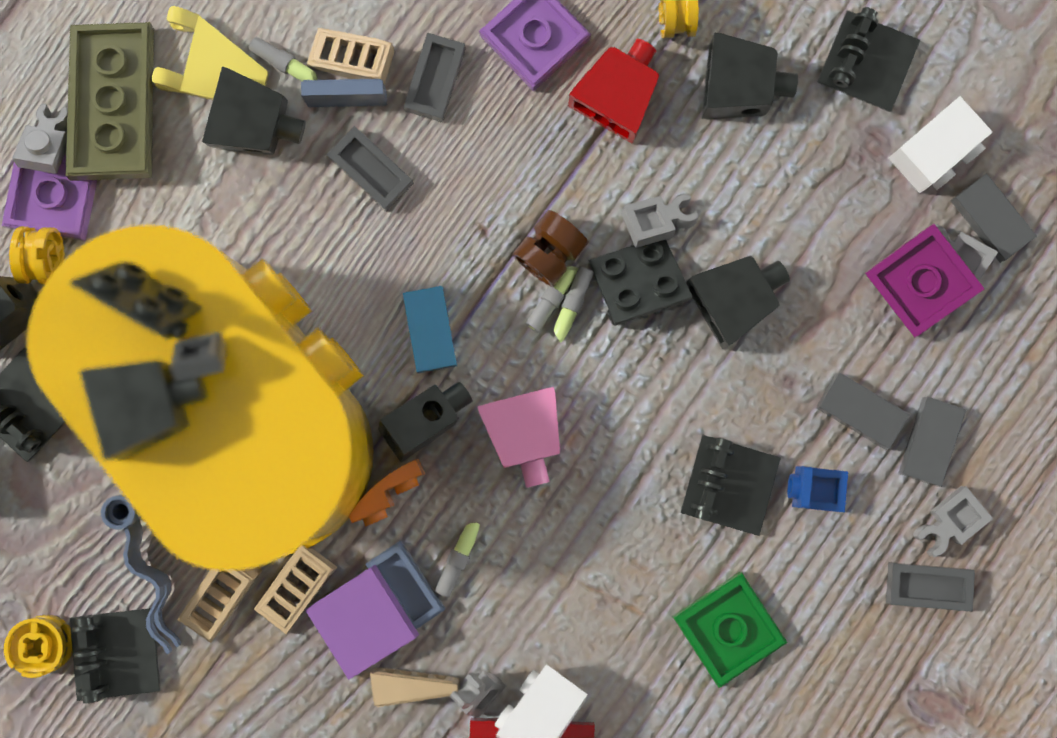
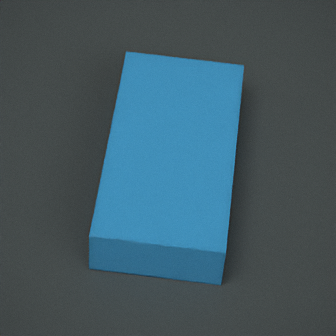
M443 286L403 293L416 372L424 373L456 367L457 361Z

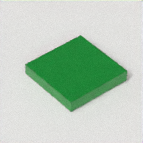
M738 572L672 616L718 688L788 643L742 572Z

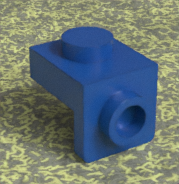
M796 466L795 474H790L787 485L788 498L793 499L792 507L845 513L848 471Z

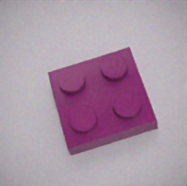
M934 223L865 272L914 338L985 289Z

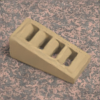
M318 27L307 66L348 79H381L385 85L395 50L391 42ZM326 41L333 42L328 60L320 59ZM341 45L347 46L343 62H336ZM355 49L361 50L357 66L351 65ZM370 53L376 55L372 69L365 68Z
M300 546L254 610L287 634L338 567L312 547ZM302 561L319 574L316 580L298 567ZM292 574L310 587L306 593L288 580ZM282 587L300 599L297 606L279 593ZM273 599L291 612L287 619L269 606Z
M257 566L230 571L210 569L177 620L211 643L262 572V568ZM217 579L233 589L235 593L232 595L215 583ZM208 593L216 600L224 604L225 608L222 609L220 606H218L210 599L205 597V595ZM199 606L217 619L215 623H212L196 612V608Z
M382 667L374 668L370 673L374 706L377 707L448 697L453 691H459L460 679L453 676Z

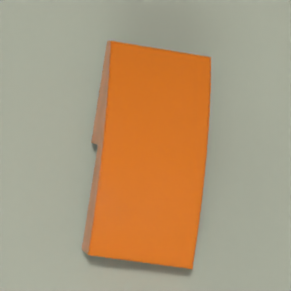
M415 459L401 466L374 485L350 513L351 523L363 520L365 527L387 518L386 509L395 506L388 490L394 488L396 494L399 495L419 486L417 478L425 475L420 460Z

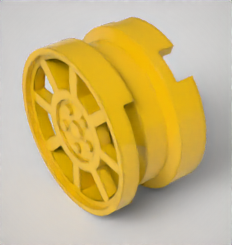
M660 0L659 25H665V29L661 30V37L663 39L674 38L675 34L684 32L687 33L688 37L696 36L699 14L698 0Z
M19 226L12 235L9 248V262L12 275L16 282L21 284H29L32 280H38L40 284L45 285L54 271L64 262L65 253L62 236L58 229L52 227H42L37 231L35 228L28 226Z
M39 615L19 622L9 631L4 642V656L8 666L11 669L14 668L21 673V676L27 678H38L60 669L69 661L73 654L71 628L63 619L54 615ZM62 630L65 631L68 642H66L65 635Z

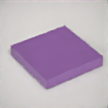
M512 0L479 31L480 37L533 92L591 39L589 31L559 0Z
M66 155L63 157L57 174L19 168L14 162L2 226L14 230L19 226H28L35 228L37 231L42 227H52L58 229L64 238L86 241L97 180L70 181L66 177Z
M373 565L305 609L348 680L419 636V633L376 565Z

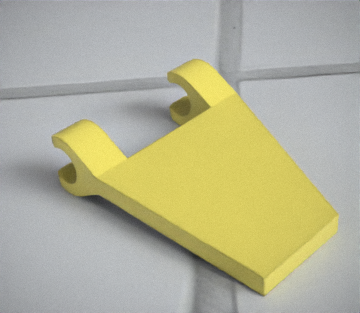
M176 6L169 8L167 21L170 22V26L174 30L194 32L184 75L165 68L157 67L154 69L152 82L155 83L159 90L184 93L213 100L222 66L266 86L269 75L268 71L200 15Z

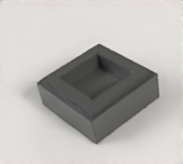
M221 332L175 343L171 371L176 382L224 371L226 344Z

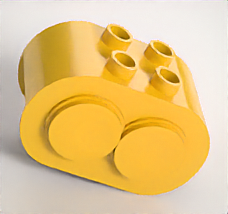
M138 225L116 229L87 242L65 259L46 282L34 305L28 328L27 349L34 377L48 399L152 532L177 557L199 567L223 571L249 569L273 562L286 555L295 553L302 545L306 548L312 547L336 532L349 519L350 513L367 490L373 467V437L364 409L349 391V388L364 377V375L341 345L333 337L329 339L319 327L307 337L296 324L312 312L311 308L281 272L277 274L263 258L249 269H246L208 241L190 232L161 225ZM123 261L141 266L147 271V276L163 285H170L181 289L188 295L190 301L202 307L200 312L183 320V322L188 324V329L179 341L221 332L226 344L224 371L201 376L206 388L207 399L184 406L188 421V427L185 430L128 458L104 460L79 371L147 361H162L171 364L174 346L178 342L173 337L167 340L159 334L153 333L70 285L71 280Z

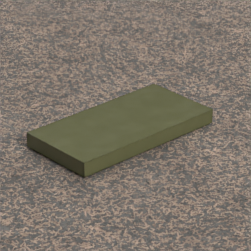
M150 22L70 25L66 177L70 181L152 178L154 28Z

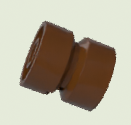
M548 210L534 227L536 235L534 237L526 236L513 252V257L537 279L548 286L554 287L567 271L565 262L567 260L575 261L589 241L572 223L558 213ZM546 248L551 250L549 254L545 253Z

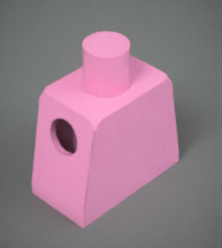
M554 387L477 406L503 468L520 464L526 488L550 482L544 458L560 454Z

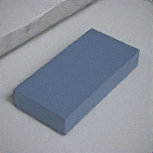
M381 79L304 80V82H301V96L308 107L387 106V91Z
M401 540L365 564L368 569L376 565L415 629L446 609Z

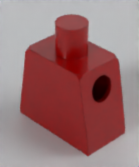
M636 39L627 54L615 47H609L569 94L568 107L633 144L660 76L655 70L648 67L656 53V49L642 39Z

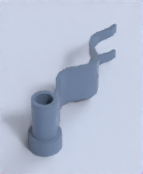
M124 494L110 497L102 505L101 518L109 528L125 530L126 545L123 556L126 567L132 574L151 582L156 589V599L146 617V629L150 636L164 648L166 654L172 652V648L168 641L158 633L154 621L158 629L172 640L175 647L181 645L178 636L166 627L162 619V609L172 591L171 580L161 570L147 565L141 557L140 546L143 537V529L140 522L141 516Z

